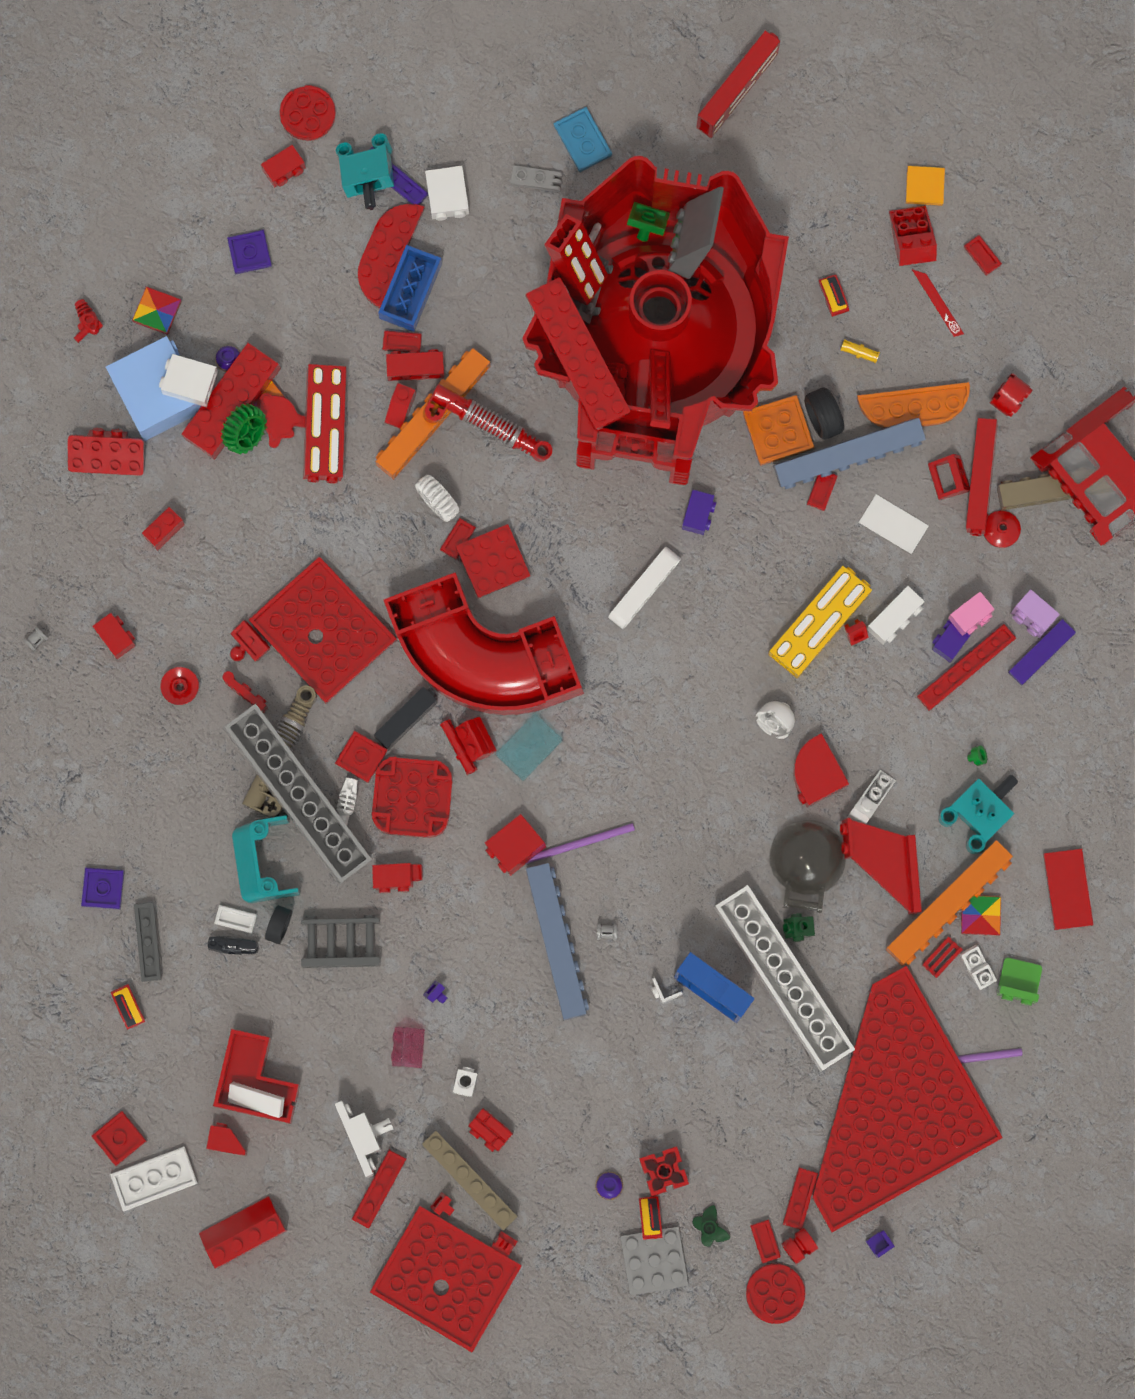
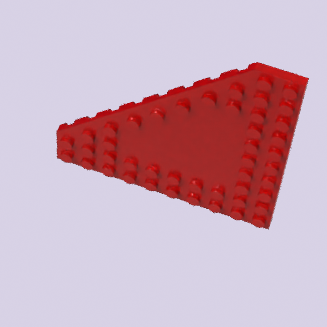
M907 966L872 984L854 1046L855 1050L851 1057L812 1196L831 1233L1003 1138Z

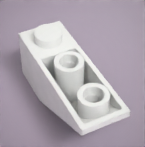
M880 770L847 818L866 824L896 780Z

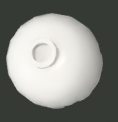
M768 702L756 714L758 716L756 721L760 728L770 736L772 733L778 735L776 737L778 739H785L794 727V714L790 706L784 702Z

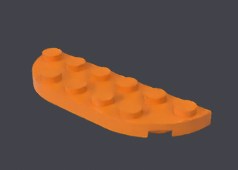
M967 382L857 395V402L866 418L882 428L914 418L920 419L922 427L939 425L952 420L962 411L969 397L970 384Z

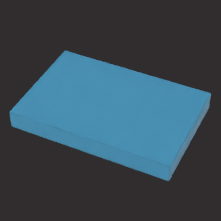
M587 107L553 123L579 172L612 156L610 148Z

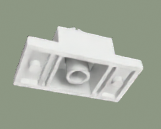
M343 1101L335 1103L365 1177L374 1176L376 1166L371 1158L368 1159V1156L382 1151L377 1141V1136L394 1130L392 1125L384 1127L391 1123L389 1118L372 1125L365 1113L351 1118L350 1116L353 1115V1112L348 1103L345 1104Z

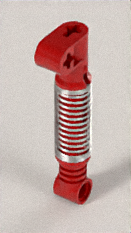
M439 383L423 411V417L427 422L436 423L442 418L447 409L458 415L459 419L465 423L469 422V425L477 426L476 428H480V431L484 430V434L488 432V436L492 434L491 437L495 436V440L498 438L499 442L503 440V444L506 443L510 448H522L521 451L526 450L525 453L528 454L529 452V455L538 462L546 461L553 452L552 446L548 442L539 439L536 441V437L531 438L532 435L527 436L528 433L521 426L516 428L517 424H515L513 427V422L505 421L506 418L502 419V415L498 417V413L494 415L495 412L491 413V409L487 411V407L484 409L483 405L480 407L479 403L475 404L476 401L472 399L467 400ZM431 401L444 408H438L436 410L437 415H434V417L430 415V411L435 407L434 404L430 403ZM539 447L545 448L546 456H540L537 449Z

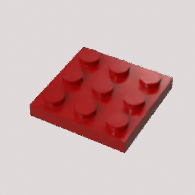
M508 524L455 546L478 599L530 577V573Z

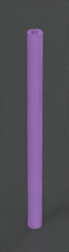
M633 823L541 851L526 864L634 831Z
M1022 1049L985 1052L957 1057L961 1063L1022 1056Z

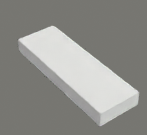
M230 1083L229 1103L277 1118L283 1115L284 1097L239 1083Z

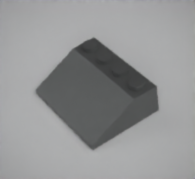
M718 187L688 201L683 209H679L676 219L679 220L673 231L676 235L671 242L673 250L668 257V262L670 263L668 271L690 279L712 248L724 190L723 187Z

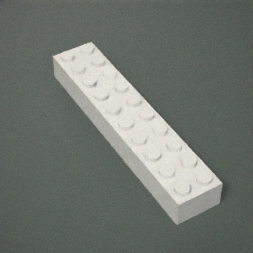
M748 885L714 907L715 911L820 1072L854 1051L855 1048Z

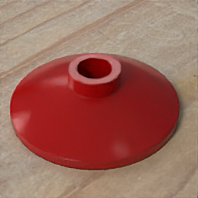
M1000 510L988 516L987 530L984 537L991 545L998 548H1006L1018 540L1021 526L1015 515L1008 511ZM1005 525L1006 530L1002 531L999 526Z
M184 667L172 668L164 674L161 680V693L168 702L174 705H184L196 697L199 690V682L191 670ZM179 684L184 685V688L181 691L177 690V686Z

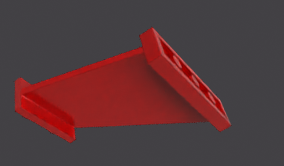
M851 818L842 820L840 834L843 835L841 851L844 854V859L851 858L899 902L908 911V914L922 912L915 835L903 836L851 820Z

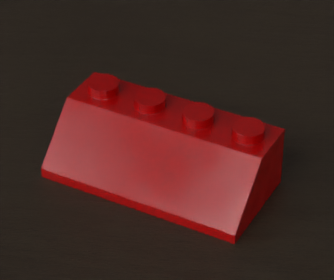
M268 1196L200 1232L199 1235L214 1268L217 1269L285 1233L287 1230L272 1200Z

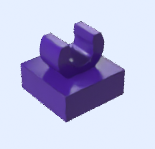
M436 980L423 994L432 1003L437 999L443 1004L448 999L442 993L445 987Z

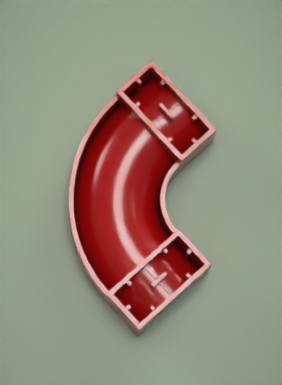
M456 572L383 599L395 633L415 669L436 691L461 706L488 714L519 715L539 711L584 694L555 616L518 629L519 632L500 634L489 631L481 626L473 617Z

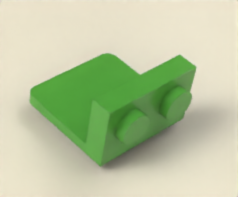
M1012 958L1004 959L997 995L1002 996L1001 999L1013 1001V999L1020 1000L1021 1004L1028 1006L1037 1003L1042 966Z

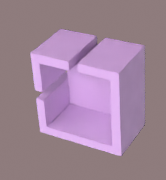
M1031 589L1010 613L1013 615L1012 618L1016 623L1026 625L1028 628L1027 632L1033 637L1037 636L1038 638L1046 632L1060 615Z

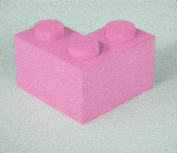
M979 592L950 614L948 619L962 636L966 633L970 635L978 629V625L983 627L990 621L995 609L985 596Z

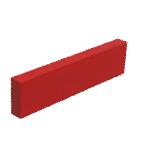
M391 1150L388 1151L352 1218L353 1221L368 1229L371 1227L406 1158Z

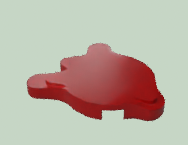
M264 393L260 396V410L266 415L267 423L265 425L267 428L265 430L268 433L269 446L271 448H277L280 441L284 438H292L294 436L292 430L294 426L305 428V416L298 414L288 399L272 396L269 393Z

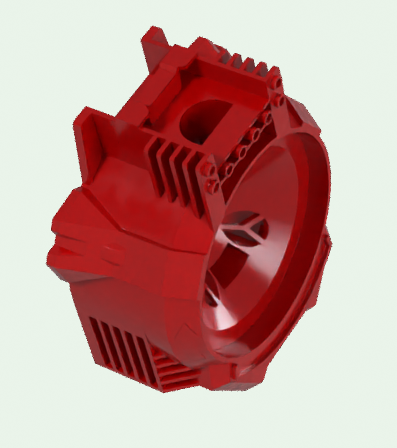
M634 156L629 158L582 201L562 198L557 223L558 226L565 214H568L583 223L588 235L595 223H600L601 227L605 229L596 252L599 256L609 261L608 266L612 265L614 267L612 273L608 274L600 289L595 306L596 308H601L599 316H592L591 323L585 325L605 363H621L626 365L627 377L624 380V399L631 414L596 431L535 314L522 337V341L526 349L534 351L538 355L534 363L537 374L555 379L558 387L566 388L578 402L577 439L579 441L576 454L577 467L594 470L596 459L608 461L618 457L651 463L658 470L670 472L669 483L687 485L692 457L702 427L723 415L730 417L736 410L752 411L758 405L757 394L760 391H772L778 384L775 353L768 346L776 316L789 236L772 234L768 231L740 178L734 172L721 171L710 176L706 187L701 186L702 174H698L696 185L690 184L692 174L690 172L687 174L686 183L678 182V170H675L674 181L668 180L669 169L666 168L663 179L656 178L657 167L646 157ZM718 187H723L713 246L691 276V278H699L696 286L688 287L684 281L687 278L668 271L670 265L668 257L673 250L671 242L676 235L673 231L679 220L676 219L677 213L680 208H684L688 201ZM634 202L670 213L663 236L650 232L648 241H641L637 238L639 228L627 225ZM552 259L550 261L547 283L559 277L561 278ZM653 266H664V267H663L662 269H655ZM630 268L631 276L618 278L624 270ZM634 268H641L647 273L638 278L635 276ZM628 280L636 281L632 288H625L619 284V282ZM703 281L709 285L711 294L700 288ZM691 291H698L707 296L708 299L701 301L694 299L691 296ZM660 296L672 301L676 308L675 317L665 324L650 322L643 313V306L649 299ZM651 349L666 351L670 355L671 424L669 429L650 426L649 354Z

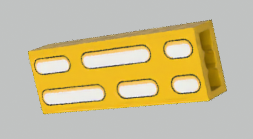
M842 566L768 653L771 658L797 679L872 591L870 584L864 579H858L855 576L856 573L849 567L845 568Z

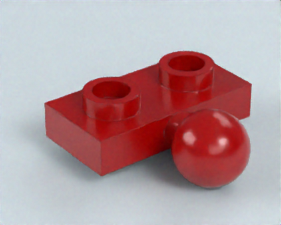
M246 620L242 621L230 633L241 645L233 647L230 651V657L234 661L243 660L246 651L256 662L271 649Z

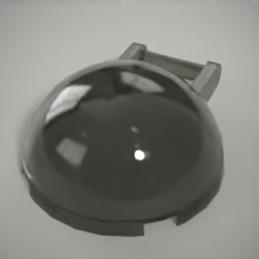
M802 820L791 823L777 834L771 845L769 863L773 875L785 887L783 908L796 907L816 910L817 913H822L824 892L836 885L844 873L846 859H844V854L841 851L842 840L832 828L821 822ZM790 891L803 895L818 894V901L810 902L789 899Z

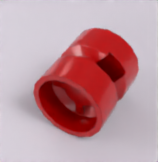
M805 1228L795 1233L794 1239L788 1238L781 1243L786 1253L796 1265L805 1259V1254L810 1255L819 1249Z

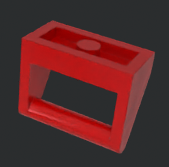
M952 454L928 463L938 500L970 492V485L961 455ZM949 463L956 489L944 493L936 466Z

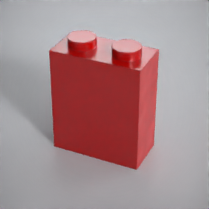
M521 814L485 842L487 847L486 853L491 859L495 857L499 862L497 864L499 869L503 873L507 872L510 876L546 848L545 842Z

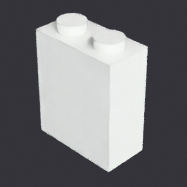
M462 166L425 171L432 219L442 221L447 219V217L462 218L469 214Z
M172 354L171 359H168L165 365V370H167L165 377L162 376L159 383L162 394L207 407L218 373L216 366Z

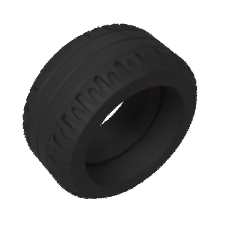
M823 387L808 393L804 399L805 407L818 436L826 440L841 434L844 430V420L831 391Z

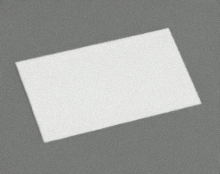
M877 494L859 521L860 524L910 554L913 553L928 528L927 524Z

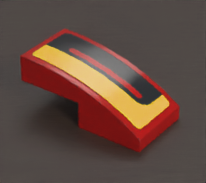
M837 275L818 280L831 316L848 312L849 306Z
M129 984L111 991L113 1000L127 1030L145 1022Z
M658 1196L639 1198L643 1240L663 1238Z

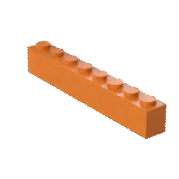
M474 348L462 355V361L458 366L454 365L448 373L450 375L446 380L442 379L439 382L440 385L462 397H465L491 367L490 361ZM432 393L426 397L422 408L418 407L414 411L410 422L406 421L402 425L398 436L394 435L389 440V446L386 450H381L376 456V466L393 480L452 413L446 409L438 422H427L423 417V411ZM432 401L430 402L435 405L433 410L430 411L432 417L437 415L436 410L438 408L444 409L442 406Z
M996 840L886 948V951L901 966L905 963L910 965L917 958L914 954L919 949L923 952L930 945L928 941L933 936L937 938L944 931L942 927L946 923L950 925L957 918L955 914L960 909L964 911L970 906L971 902L969 900L973 896L978 898L985 891L983 887L987 883L991 885L999 877L997 873L1001 869L1005 871L1012 864L1010 860L1013 856Z

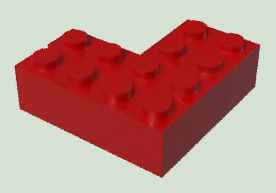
M231 1029L213 1106L292 1124L295 1106H292V1103H297L300 1085L263 1077L271 1043L270 1037ZM230 1083H239L284 1097L283 1115L277 1118L229 1103Z

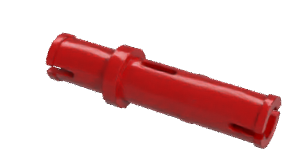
M451 719L442 722L440 726L457 755V761H460L466 775L477 771V767L466 754V750L457 735Z

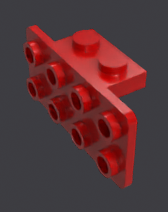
M93 428L89 431L88 435H69L68 470L70 472L141 476L144 473V440L141 438H128V432H124L122 429L105 431L103 428Z

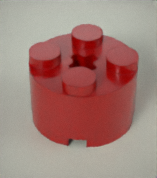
M1013 373L1007 377L1008 380L1002 383L989 402L1004 415L1010 417L1022 406L1020 402L1022 403L1024 399H1027L1033 391L1027 383Z

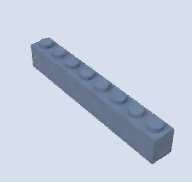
M914 418L774 464L773 467L779 486L789 489L795 487L796 482L803 481V483L813 481L814 476L821 475V477L829 476L832 474L831 471L839 469V472L849 469L851 464L857 463V466L868 463L867 459L875 457V460L886 457L885 453L893 451V454L904 451L903 447L911 445V448L922 445L921 441L926 440L920 419Z
M549 863L526 868L563 1020L585 1016L589 1006L587 999L582 998L581 992L584 991L582 979L578 980L576 973L580 972L578 962L573 961L572 954L575 951L573 943L568 942L567 935L570 934L568 923L564 924L562 916L566 915L563 904L559 905L558 897H561L559 887L554 886L553 879L556 878L554 867L550 868Z

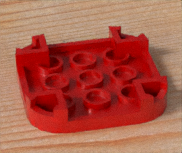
M395 756L382 761L375 773L372 820L376 828L382 833L399 836L432 838L442 834L448 826L450 815L452 774L449 768L437 760L407 759Z

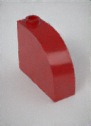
M822 733L810 739L801 748L794 763L793 777L799 792L797 797L802 805L805 804L808 808L848 787L849 783Z

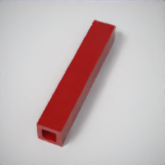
M978 418L966 522L967 533H970L972 536H981V534H986L998 428L997 419Z

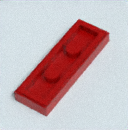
M798 1168L782 1225L799 1230L803 1228L818 1173Z

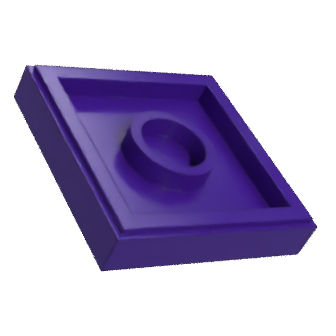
M264 230L227 237L235 275L272 267Z
M85 868L81 906L121 910L124 870Z

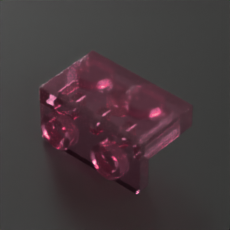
M395 1028L393 1033L394 1045L391 1053L392 1066L422 1068L425 1029Z

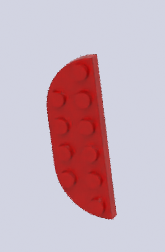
M417 204L396 206L382 215L372 232L358 266V281L364 296L378 308L382 305L406 245L409 246L425 209L424 206Z

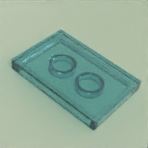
M534 714L495 755L524 781L553 752L563 739L537 714Z

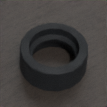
M279 905L276 906L266 930V940L276 944L282 942L291 920L292 910Z

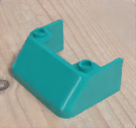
M287 816L256 820L237 827L232 833L241 896L247 903L300 895L298 888L278 891L277 882L270 877L260 878L255 841L264 839L269 833L270 826L288 824L289 819Z

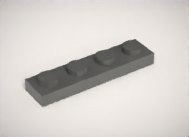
M154 903L134 904L141 982L162 980Z

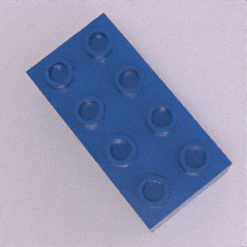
M406 245L378 312L379 319L415 332L442 266L441 258Z

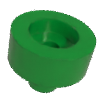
M979 745L971 749V754L967 755V759L969 762H974L975 765L980 766L987 763V753L984 747Z

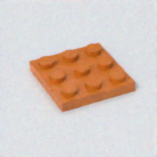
M797 395L756 407L752 411H743L760 466L814 449Z

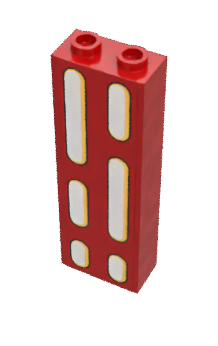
M766 30L763 32L698 114L696 128L709 138L714 136L778 55L780 40L774 33H769Z
M565 214L544 246L571 297L588 305L608 277V274L583 223Z
M308 364L303 479H308V482L316 483L319 480H326L327 483L336 484L343 478L346 366Z

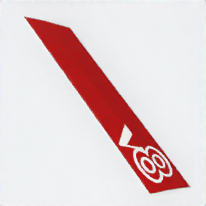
M912 270L954 337L964 335L927 274Z

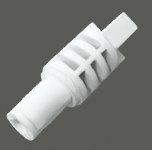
M353 778L345 779L336 808L338 815L346 825H348L349 816L353 814L357 798L358 780Z

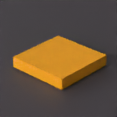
M907 166L905 204L943 206L945 168Z

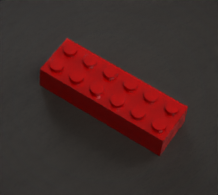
M247 343L211 392L207 407L201 406L181 435L184 439L215 460L225 447L222 443L221 435L223 433L221 430L224 428L223 423L227 421L226 417L231 415V411H235L236 406L240 407L242 404L246 405L247 403L254 406L281 370L279 364Z

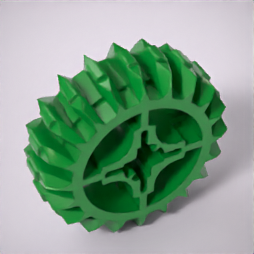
M247 403L246 405L242 404L240 407L236 406L235 411H231V415L226 417L227 421L223 423L224 428L221 430L223 433L221 435L222 443L228 450L240 455L242 453L246 454L248 450L252 451L253 447H257V443L262 441V435H265L264 430L267 428L265 425L267 423L266 415L260 408Z

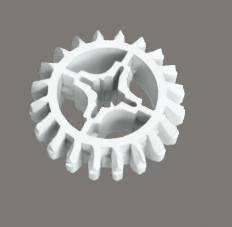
M426 475L418 480L419 482L415 484L418 494L440 519L448 522L456 517V514L459 513L457 503L434 477Z

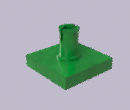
M634 202L627 225L639 228L637 238L641 241H648L650 232L663 236L670 213Z

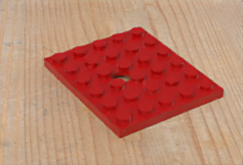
M320 556L249 619V622L298 675L314 689L315 693L325 704L397 641L392 633ZM312 630H319L323 633V640L320 643L313 644L309 641L308 635Z
M419 1206L370 1293L461 1347L473 1352L522 1265ZM438 1280H445L449 1285L448 1292L443 1296L437 1295L433 1290L434 1283Z

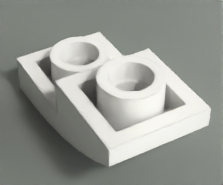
M977 945L959 954L979 990L997 981Z

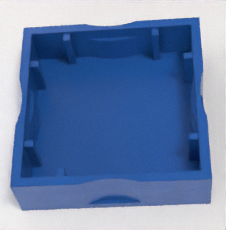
M691 952L674 976L675 980L736 1024L755 999Z

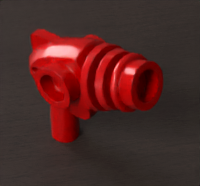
M81 299L74 304L80 321L77 325L80 332L74 337L78 343L88 333L97 335L99 330L103 328L96 313L85 299Z

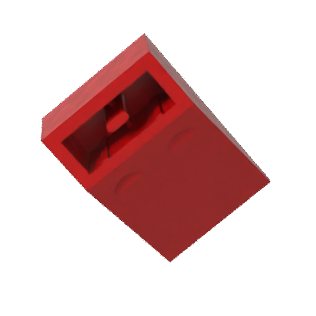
M926 206L889 211L899 266L936 261L937 243Z

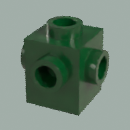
M802 913L791 914V918L783 919L785 939L793 938V942L805 941L804 938L815 936L813 916L802 917Z

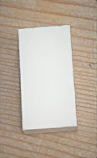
M219 905L214 924L252 934L257 914Z

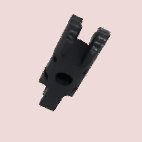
M216 936L209 937L208 950L219 953L250 955L256 954L259 951L257 942L240 937Z

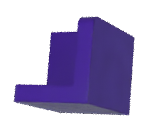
M884 1230L879 1231L865 1241L876 1258L881 1257L895 1247Z

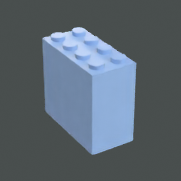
M167 336L106 366L119 395L144 441L194 417L201 408V405L162 394L159 383L162 376L165 377L167 371L165 370L166 362L168 359H171L172 354L180 356L174 341H169Z

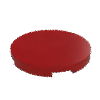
M312 85L299 87L288 92L281 102V123L284 129L297 139L305 141L319 139L330 131L335 122L336 110L333 100L326 91Z
M782 1264L765 1265L755 1271L747 1283V1304L752 1313L764 1322L771 1324L788 1322L796 1317L803 1307L805 1300L803 1281L788 1266Z

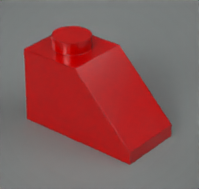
M397 383L385 418L386 424L399 429L402 427L415 400V389Z
M216 1122V1126H210L206 1149L247 1156V1151L233 1130L227 1128L228 1124Z

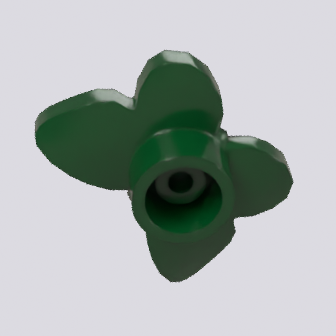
M714 1205L708 1207L703 1212V1217L697 1216L692 1221L693 1226L702 1233V1244L707 1247L711 1246L714 1240L716 1242H724L730 1239L727 1231L716 1223L717 1210Z

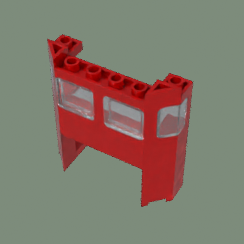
M1126 387L1120 389L1030 457L1041 472L1049 470L1050 476L1054 480L1057 479L1061 484L1062 491L1066 495L1069 494L1071 496L1074 506L1083 511L1086 521L1094 525L1089 532L1100 546L1106 545L1135 523V461L1105 425L1122 411L1128 410L1134 405L1135 396H1132L1130 391L1126 392Z

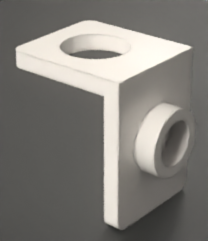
M655 977L652 978L654 985L651 988L655 998L660 999L662 1004L683 995L681 991L664 999Z

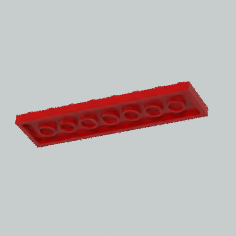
M559 277L526 293L525 296L595 430L597 431L631 414L624 397L561 278Z

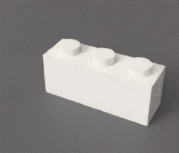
M907 586L868 626L867 630L881 644L891 643L897 637L896 632L900 628L902 630L905 629L910 623L908 619L912 615L917 616L924 609L922 605L925 601Z

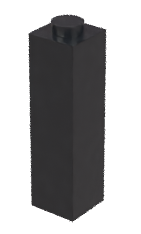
M423 686L374 734V737L389 751L437 704V695L430 688L427 690Z

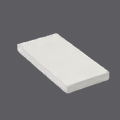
M185 1147L110 1174L123 1212L198 1184Z

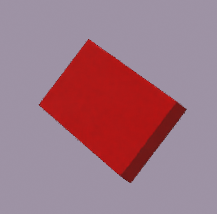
M1082 849L1044 853L1043 858L1054 930L1093 926Z

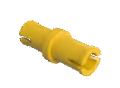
M844 339L840 351L855 355L858 359L861 357L876 363L880 353L879 351L864 347V344L858 345Z

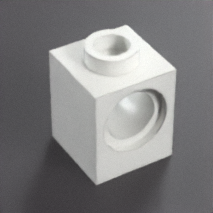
M463 1067L462 1070L458 1069L453 1093L473 1097L478 1075L474 1073V1069ZM463 1076L471 1078V1084L467 1087H463L460 1084Z

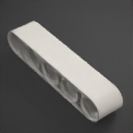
M665 547L617 604L608 618L624 629L677 566L681 558L668 547Z

